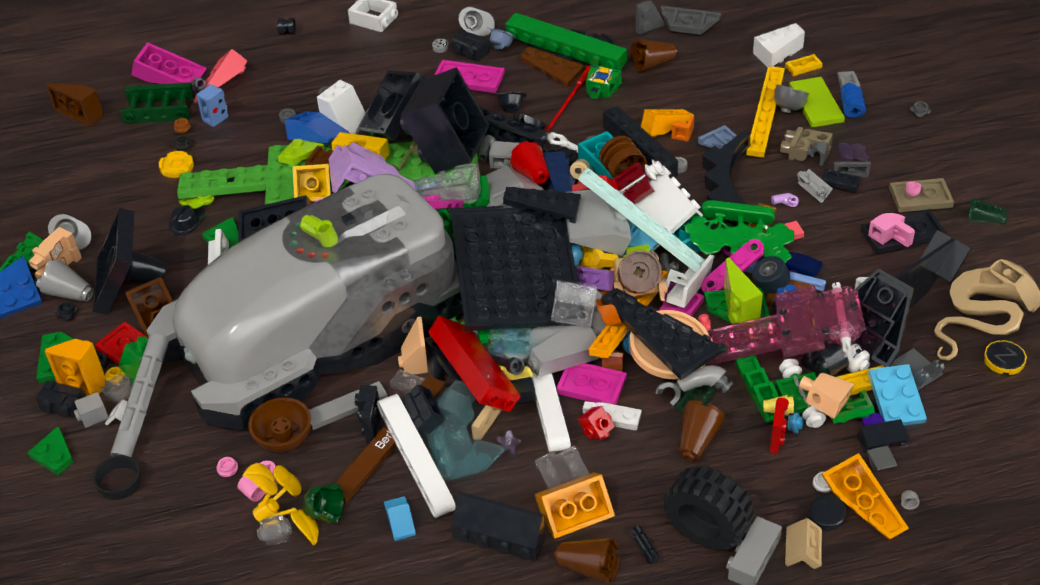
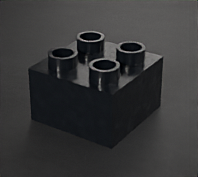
M457 67L422 79L400 115V124L403 131L408 135H412L418 145V155L421 161L429 163L435 174L471 163L490 126Z

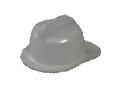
M467 7L459 14L460 26L469 33L486 36L491 33V30L488 28L494 29L495 22L493 17L485 11Z
M57 215L49 222L48 231L50 235L58 227L71 232L79 250L87 247L91 241L89 227L69 215Z

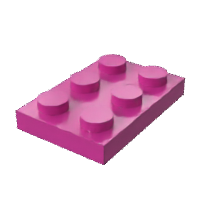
M582 363L564 369L556 391L559 395L584 401L616 405L627 379V373Z

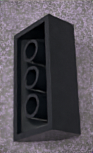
M459 492L452 521L453 538L460 542L478 545L481 548L497 550L502 554L518 556L523 560L537 561L545 542L544 514Z

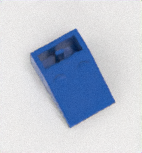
M305 111L285 119L288 140L302 139L315 143L322 142V144L328 145L332 143L340 132L349 133V131L320 112Z

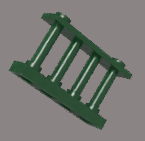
M191 82L125 87L124 91L129 108L120 109L123 124L176 121L180 118L190 120L188 107L185 105L186 100L194 99ZM179 100L178 105L169 106V101ZM162 101V106L152 107L153 102ZM146 102L145 108H136V103Z

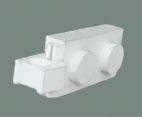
M602 402L584 403L583 414L591 407L603 406L605 411L610 414L615 427L635 431L638 428L642 415V410Z

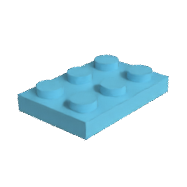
M909 364L869 369V380L884 422L901 419L904 426L926 422L927 417Z

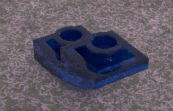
M789 252L792 257L785 263L788 270H797V273L816 277L823 266V263L815 258L794 252Z

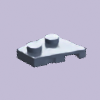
M724 125L698 137V143L709 148L716 146L720 149L737 135Z

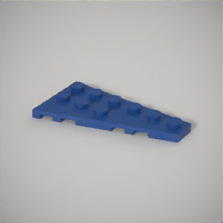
M24 256L0 272V319L43 304Z

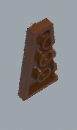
M528 47L520 55V61L534 69H540L544 75L552 76L554 81L562 82L566 88L584 71V65Z

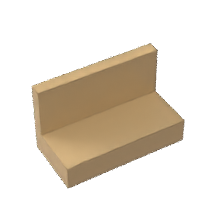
M808 518L786 527L785 564L790 566L803 560L813 569L820 567L822 528Z

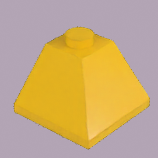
M329 164L293 166L294 198L307 195L314 202L318 198L323 199L331 195Z

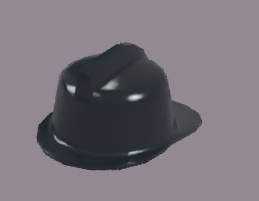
M523 92L490 94L499 97L500 106L507 113L518 111L522 107L523 98L527 96Z
M190 205L175 208L171 213L170 231L175 235H186L192 232L205 219L206 211L201 207L193 209Z

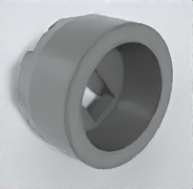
M912 490L904 491L901 495L902 507L908 510L917 508L919 506L917 493Z

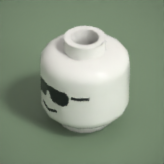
M852 344L850 352L848 349L847 352H842L844 358L848 357L849 365L847 370L851 373L869 368L870 354L858 344Z

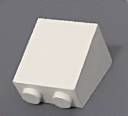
M339 80L317 96L319 112L349 131L350 134H357L360 132L357 128L365 115V111L353 86Z

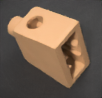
M820 373L815 381L804 376L799 387L809 392L806 398L808 404L835 419L848 401L854 384L825 373Z

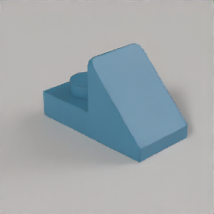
M405 496L385 501L384 506L394 541L415 536V528Z

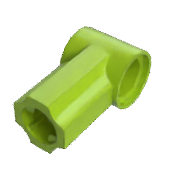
M305 215L302 218L301 230L318 239L323 247H331L338 242V236L331 221L320 220L313 215Z

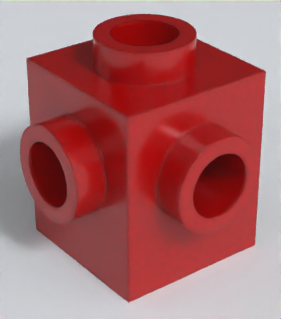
M603 406L591 407L577 419L583 428V433L590 440L605 439L610 435L609 431L615 427L610 414L605 411Z

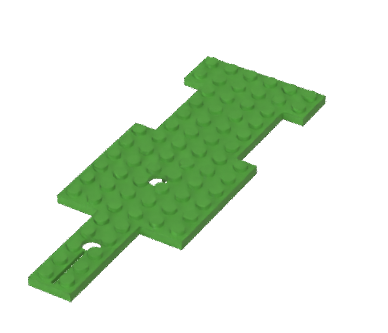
M412 141L389 144L390 154L385 159L386 163L394 166L401 176L413 181L415 185L445 182L446 191L470 189L480 177L477 152L471 163L435 174L429 163L426 166L421 161L419 155L411 153L403 167L398 170L397 168L407 154ZM332 144L324 145L325 151L332 150ZM275 145L269 147L268 165L265 166L256 165L254 167H238L235 169L224 168L215 171L186 172L180 174L177 191L178 199L266 190L265 205L294 198L293 166H305L308 159L302 160L295 165L280 163L278 156L288 145ZM330 175L331 194H333L334 192H332V183ZM236 177L234 182H227L228 178ZM345 179L339 187L338 191H340L350 181Z

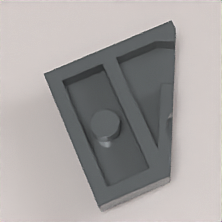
M650 0L636 5V32L638 34L665 26L661 15Z

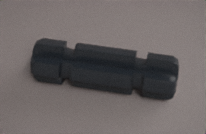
M641 526L631 527L630 535L636 540L635 543L641 553L646 556L647 563L653 564L658 562L659 555L653 549L654 547L646 534L643 533L644 531Z

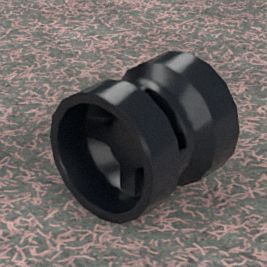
M278 18V33L285 34V32H289L290 34H295V19L289 18L285 20L284 18Z

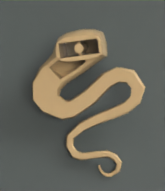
M1000 259L990 267L964 272L952 282L949 296L956 310L966 315L1009 314L1011 317L1010 321L1006 324L998 326L961 316L945 317L937 323L934 333L937 338L952 347V352L948 356H941L940 351L943 347H940L937 356L940 360L949 361L956 357L958 353L956 342L941 332L942 328L947 324H961L993 335H1008L1019 330L1024 313L1018 305L1029 312H1035L1040 307V291L1031 275L1022 266L1012 261ZM975 294H985L1014 302L1007 300L977 301L970 300V297Z

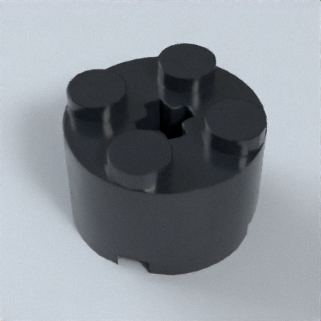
M822 335L803 348L804 358L801 359V362L806 369L814 372L816 377L820 373L834 377L848 368L849 360L848 357L844 358L843 346L832 335H830L831 340L829 341L826 340L825 335Z

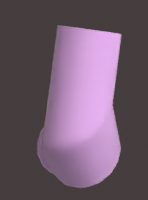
M790 193L771 196L773 205L780 203L789 207L798 205V197Z

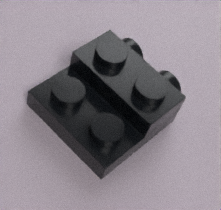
M360 385L359 393L355 394V406H358L357 418L362 424V435L365 436L366 443L369 444L377 435L381 418L377 406L379 395L377 386Z

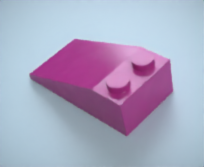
M147 42L133 61L132 75L146 82L158 84L188 83L194 78H202L207 68Z

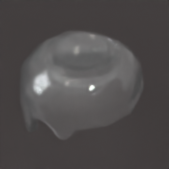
M119 375L111 380H106V387H101V390L109 401L121 402L123 399L129 398L134 382L129 376Z

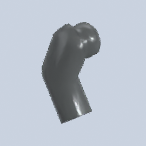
M667 253L660 254L662 270L668 271V273L670 269L674 271L679 270L678 263H669V255Z

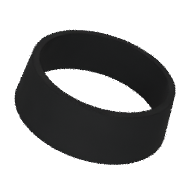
M124 455L113 456L104 460L96 467L93 473L95 487L103 497L110 500H120L129 497L138 489L141 482L140 468L137 461ZM129 468L137 473L134 481L123 489L106 491L100 488L102 479L112 470Z

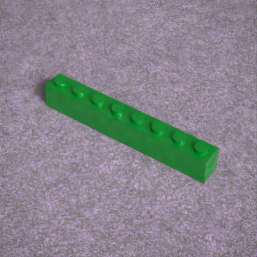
M515 13L505 24L506 32L514 35L517 40L559 54L562 53L565 56H571L574 59L589 64L621 70L627 62L626 48Z

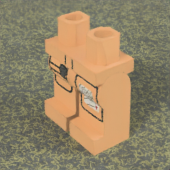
M58 227L39 245V248L35 247L32 250L34 257L29 260V263L34 269L38 270L34 273L36 279L43 275L45 265L49 260L60 259L69 265L72 261L78 262L82 259L71 232Z

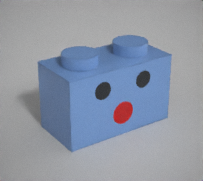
M211 84L196 94L204 122L214 127L228 118L224 92L220 88Z

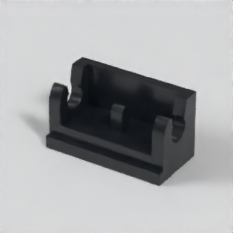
M901 419L862 426L857 434V439L864 453L874 447L894 443L905 445V442L909 441Z

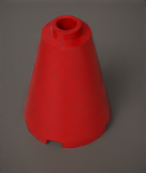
M524 141L518 144L511 152V159H509L511 167L536 184L545 183L549 178V171L542 148L535 142Z

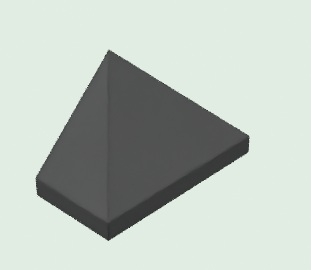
M834 162L833 170L865 178L869 177L871 162Z

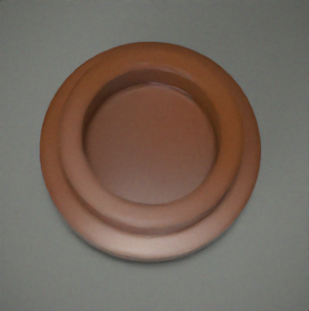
M185 118L177 119L174 122V130L178 133H186L191 128L190 122Z

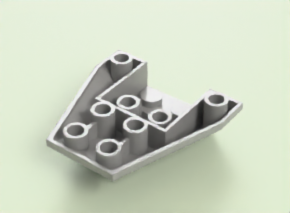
M508 165L485 175L488 179L490 202L487 206H507L503 204L506 187L543 190L541 186Z

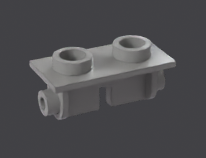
M810 169L807 172L800 171L797 174L798 184L821 203L833 190L832 187Z

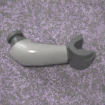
M710 365L695 370L681 380L678 379L677 383L665 382L660 384L656 389V394H663V390L666 387L673 388L676 394L670 403L674 405L679 400L682 391L687 392L704 385L711 388L714 385L717 389L721 388L724 394L732 386L733 382L727 381L728 377L724 375L726 370L719 366Z

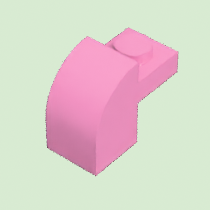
M885 213L870 222L868 236L882 245L894 238L904 246L909 247L913 243L915 230L904 223V216L895 213Z

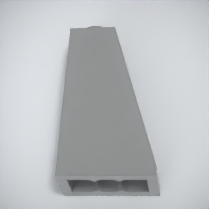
M586 322L585 324L569 325L531 350L528 365L537 377H541L597 360L599 357L589 355V347L597 336Z

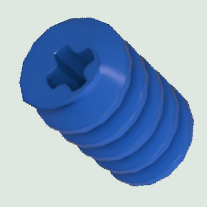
M846 83L840 89L844 114L850 118L861 117L866 112L862 90L854 83Z

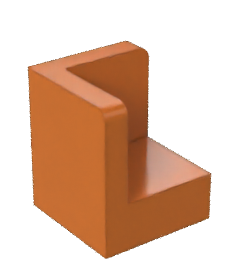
M690 116L688 123L673 122L672 139L689 141L694 129V116Z

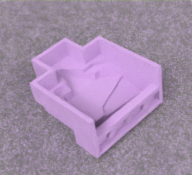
M353 142L349 147L337 145L329 157L332 192L334 193L338 191L345 179L358 183L377 174L397 175L416 190L414 182L401 176L394 166L386 163L383 156Z

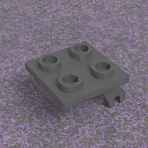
M914 348L895 359L891 365L909 364L917 390L942 376V371L944 370V364L938 365V359L931 363Z

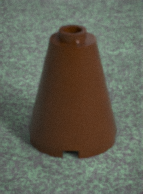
M635 39V42L631 44L630 58L634 60L635 65L633 67L638 72H643L672 61L677 56V48L671 43Z
M692 400L687 402L684 407L679 454L682 459L688 462L699 460L724 423V413L714 405L703 406V401Z
M613 538L561 543L556 548L554 557L558 565L603 584H611L609 580H614L618 571L620 556H616L615 549H619V544Z

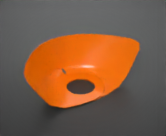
M596 299L600 316L606 325L623 324L614 305H603L601 299Z

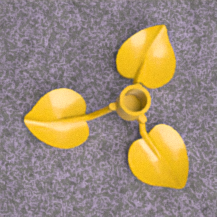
M254 463L249 466L244 472L243 477L250 479L267 493L262 502L253 509L254 517L260 523H265L271 517L275 520L277 517L290 514L295 525L314 546L318 538V525L314 518L304 512V509L298 511L296 508L277 513L279 504L276 500L286 490L294 497L301 493V484L298 479L281 465L274 468L273 474L261 463ZM275 477L276 481L281 486H283V488L274 498L269 499V497L271 495L276 494L278 490L277 484L274 482Z

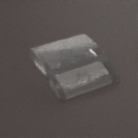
M575 445L557 455L552 451L535 460L548 489L589 474Z

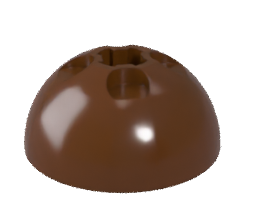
M292 398L269 400L257 407L249 419V431L254 441L263 449L274 453L288 452L300 446L308 436L311 428L309 409L302 402Z

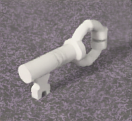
M554 132L548 134L547 140L551 144L566 147L570 150H577L578 153V145L567 141L562 134Z

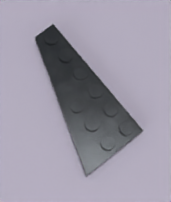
M618 288L601 297V303L603 305H614L621 322L680 380L727 349V345L712 341L711 337L706 334L703 336L698 334L689 325L666 313L662 315L656 312L654 307L639 303L637 298Z

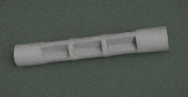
M151 334L149 336L110 453L112 457L119 455L132 457L169 343V339L159 334Z

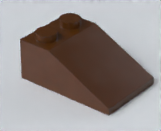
M46 84L54 111L89 127L104 116L98 99V93L94 88L80 84Z
M162 277L125 292L128 302L147 337V329L162 307L173 302Z

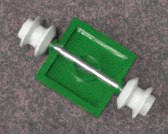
M786 359L779 367L784 379L776 380L775 387L780 396L788 395V397H793L794 413H803L802 416L806 420L808 427H820L826 420V415L806 402L809 392L799 387L804 376L814 381L817 377L814 372L801 375L802 368L798 366L799 362L796 359Z

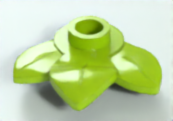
M211 195L179 200V203L182 206L190 205L193 209H197L201 206L210 205L215 198Z

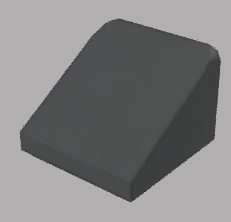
M888 445L867 450L872 472L897 466Z

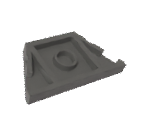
M661 6V14L669 31L701 35L721 19V13Z

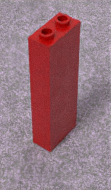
M438 316L428 332L480 404L510 412L521 395L473 331H465L464 324Z

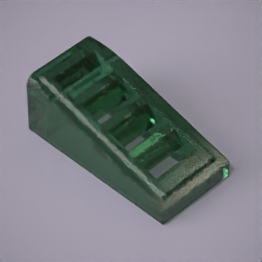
M971 198L968 219L1006 224L1007 209Z
M704 385L687 391L674 409L683 414L684 408L682 407L690 400L699 401L694 398L695 395L701 398L700 401H703L702 405L706 406L716 395V388Z

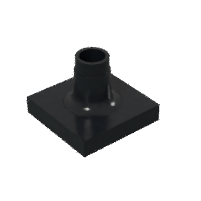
M388 70L357 130L366 136L396 141L402 129L400 115L420 81L425 79V77L417 72Z
M119 208L97 257L93 312L108 315L124 280L145 284L159 277H162V279L164 277L166 261L132 250L135 211Z

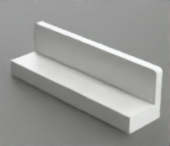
M710 254L697 272L689 268L685 274L692 276L686 286L677 283L667 295L666 302L685 308L701 287L703 280L711 273L714 255Z

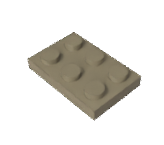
M944 178L890 183L889 186L898 212L953 208L954 205ZM906 183H920L921 191L919 195L910 197L906 193Z

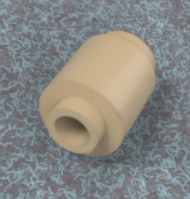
M585 159L576 160L570 167L571 175L578 179L586 168L591 169L589 162Z

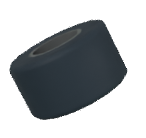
M777 256L761 259L752 270L753 279L757 286L763 289L765 293H775L778 288H785L790 280V272L785 262Z

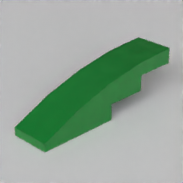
M756 355L736 359L737 369L757 409L766 423L773 422L774 413H764L763 400L779 397L773 382H769L764 368H761Z

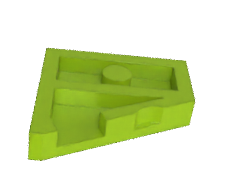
M294 139L278 156V161L295 165L302 160L308 159L317 145L321 146L323 150H325V147L321 143Z

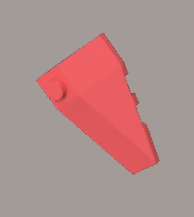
M231 49L216 63L210 72L211 75L206 79L207 85L203 89L211 84L219 88L237 74L241 75L246 69L244 65L247 60ZM197 96L195 97V99H194V101H193V102H195V103L198 102Z

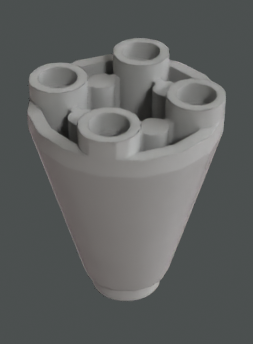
M60 259L49 260L45 265L43 275L36 283V286L40 288L43 294L76 301L88 302L94 293L91 285Z

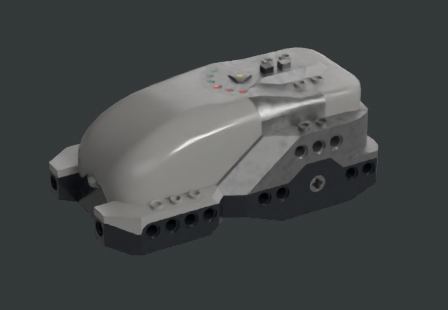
M377 174L288 215L225 251L208 264L189 283L178 300L162 307L148 327L147 334L148 337L151 334H159L168 338L169 343L162 363L182 360L200 384V387L191 392L197 412L207 425L232 430H244L249 427V419L257 407L276 398H292L299 401L311 393L321 374L379 364L400 353L401 347L417 317L422 318L424 339L431 336L428 331L438 316L446 319L457 318L463 311L453 243L448 233L444 230V222L440 214L407 181L397 175ZM305 215H313L320 220L331 221L337 233L338 242L331 247H323L318 239L301 230L302 218Z

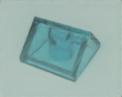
M531 328L490 330L488 335L489 354L529 356Z

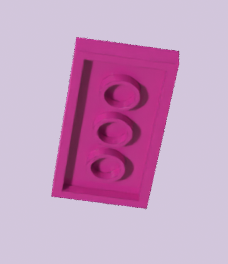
M442 60L435 73L436 75L457 67L470 90L496 93L505 70L499 67Z

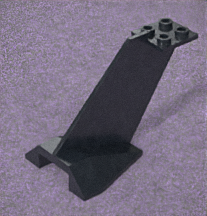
M937 230L920 260L896 276H892L878 268L843 300L848 331L851 336V345L858 344L870 354L871 359L884 367H891L900 352L909 310L930 291L938 276L952 283L972 248ZM853 301L858 304L857 314H854L853 310L849 307V304ZM835 307L821 328H829L830 334L840 339V328Z

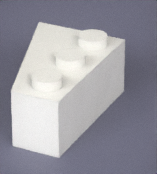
M795 23L754 37L753 54L767 67H774L778 62L782 63L785 57L792 56L803 48L805 31Z

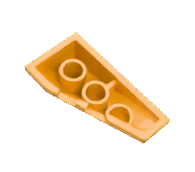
M859 453L821 474L838 498L887 539L890 540L909 529Z

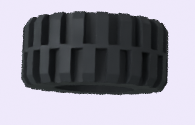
M697 465L683 469L664 496V511H666L668 520L672 521L673 527L677 528L681 535L688 537L691 542L698 543L704 548L710 547L711 550H727L736 546L754 517L752 501L748 493L742 490V486L734 482L733 478L729 475L726 476L722 474V471L718 469L713 470L708 466L701 467Z

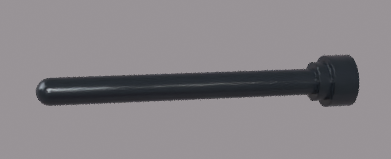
M490 354L497 365L506 367L509 373L518 375L524 370V362L519 358L511 357L505 359Z

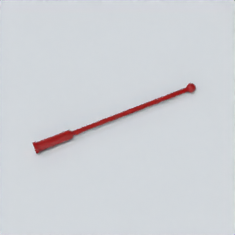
M586 66L585 71L576 82V87L571 92L565 103L562 105L554 119L547 127L546 130L548 132L553 126V124L556 122L564 108L567 106L575 92L586 81L591 66Z

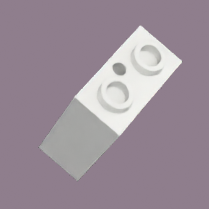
M358 0L348 10L351 24L382 32L397 17L398 11L396 3L388 0ZM369 10H374L377 12H381V14L379 16H375L372 14H368L367 12Z

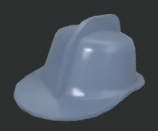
M488 28L491 30L490 42L494 45L495 49L509 48L512 41L516 39L514 35L508 32Z

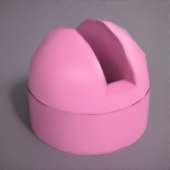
M906 183V193L910 197L919 195L921 191L920 183Z

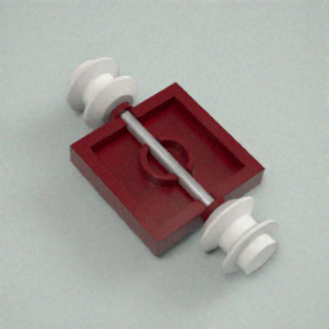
M652 160V165L645 164L644 171L642 165L637 162L612 180L615 179L617 181L618 190L623 192V196L633 204H636L655 191L649 181V177L656 180L657 174L663 175L662 171L664 168L659 161L655 162Z

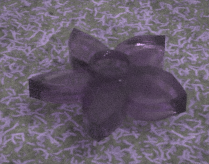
M511 430L506 433L505 437H496L498 442L503 444L500 447L499 453L509 450L510 453L515 455L516 449L514 445H518L522 441L518 438H513Z

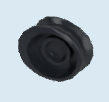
M826 493L819 495L810 504V520L822 528V530H835L844 522L846 506L835 494Z

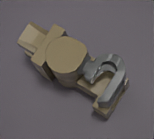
M798 127L797 131L787 130L785 141L781 143L780 152L789 154L790 160L796 159L799 161L805 160L808 155L814 158L816 152L820 154L819 165L822 166L831 150L833 133L809 129L803 130V127Z

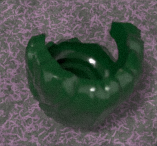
M334 482L333 484L310 488L304 495V512L318 520L334 524L339 523L344 509V490L342 486Z

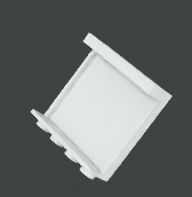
M663 165V175L657 174L656 180L649 177V181L655 191L635 205L673 234L696 212L700 217L703 215L698 210L701 208L694 199L691 201L688 199L691 195L684 188L679 189L681 184L674 177H669L671 173ZM658 244V245L653 249V252H654V255H655V256H658V255H657V253H656L654 250H655L660 244Z

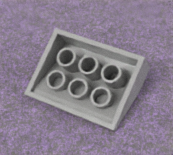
M591 189L572 191V193L581 194V201L576 224L569 222V219L566 218L569 242L623 256L632 239L628 219Z

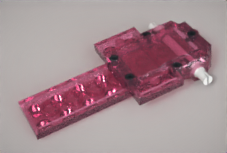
M836 282V285L835 283L832 284V290L820 293L816 292L815 285L775 294L777 315L707 331L712 341L727 345V349L706 363L705 366L782 349L784 358L823 350L825 349L824 340L827 344H839L843 346L844 352H847V349L850 352L852 350L851 344L861 336L862 331L866 330L858 291H853L849 286L841 287V284Z

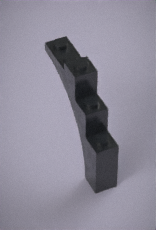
M743 131L729 143L723 145L722 148L719 149L714 146L702 155L703 168L708 171L704 175L705 188L710 190L707 195V201L714 200L747 204L736 193L730 178L736 161L750 147L749 132ZM725 220L734 227L738 225V221Z

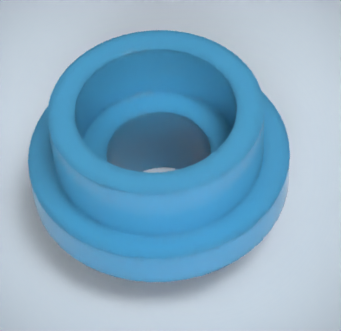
M799 413L789 414L787 422L788 431L798 434L799 429L802 430L803 417H800Z

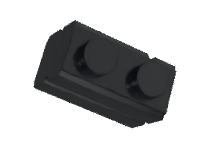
M461 30L451 40L452 50L469 59L480 61L483 56L489 53V41L467 31Z
M46 381L42 390L36 395V400L39 408L45 413H50L51 411L58 413L62 417L71 416L76 418L74 410L77 407L74 401L86 397L84 389Z
M420 384L416 385L411 390V393L406 394L402 398L405 409L418 433L430 435L436 430V427H439L445 421L429 388Z

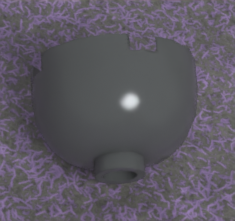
M776 85L774 101L777 106L781 107L782 112L791 114V110L798 111L802 109L809 93L783 85Z

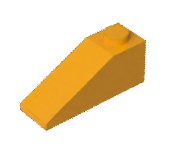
M645 109L641 128L652 137L664 135L672 130L674 121L686 123L689 121L690 116H694V114L684 109Z

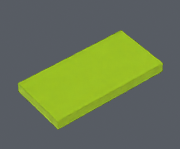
M822 77L789 82L790 88L809 93L802 111L811 128L844 122L845 117Z

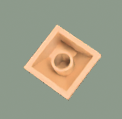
M417 317L401 347L402 356H398L399 368L404 369V375L428 373L421 317Z

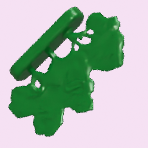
M708 200L701 205L703 216L700 217L698 214H695L691 217V222L684 225L685 231L690 234V240L706 255L718 252L725 245L730 246L731 253L734 254L749 240L757 239L763 243V256L765 258L777 256L787 263V260L792 257L784 245L794 241V231L790 230L783 223H777L772 227L766 226L775 220V211L769 207ZM705 217L714 219L708 221ZM723 220L738 221V225L730 227ZM743 222L755 223L757 225L756 227H751ZM713 223H719L716 229H710ZM753 246L751 250H756L758 247Z

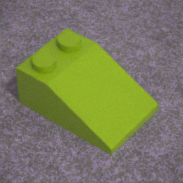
M727 258L725 262L724 292L728 317L731 323L741 330L760 322L763 293L730 258Z

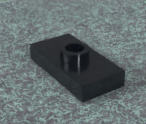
M825 169L821 179L830 187L856 193L861 177Z

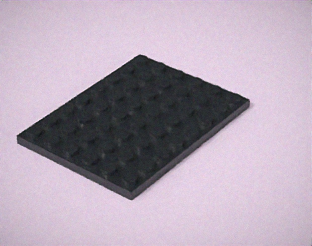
M509 205L450 208L465 331L585 324L586 318L571 242H569L566 218L556 219L549 213L544 212L541 215L535 213L530 208L523 210Z

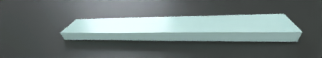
M586 168L579 176L578 180L694 272H697L705 260L592 170Z

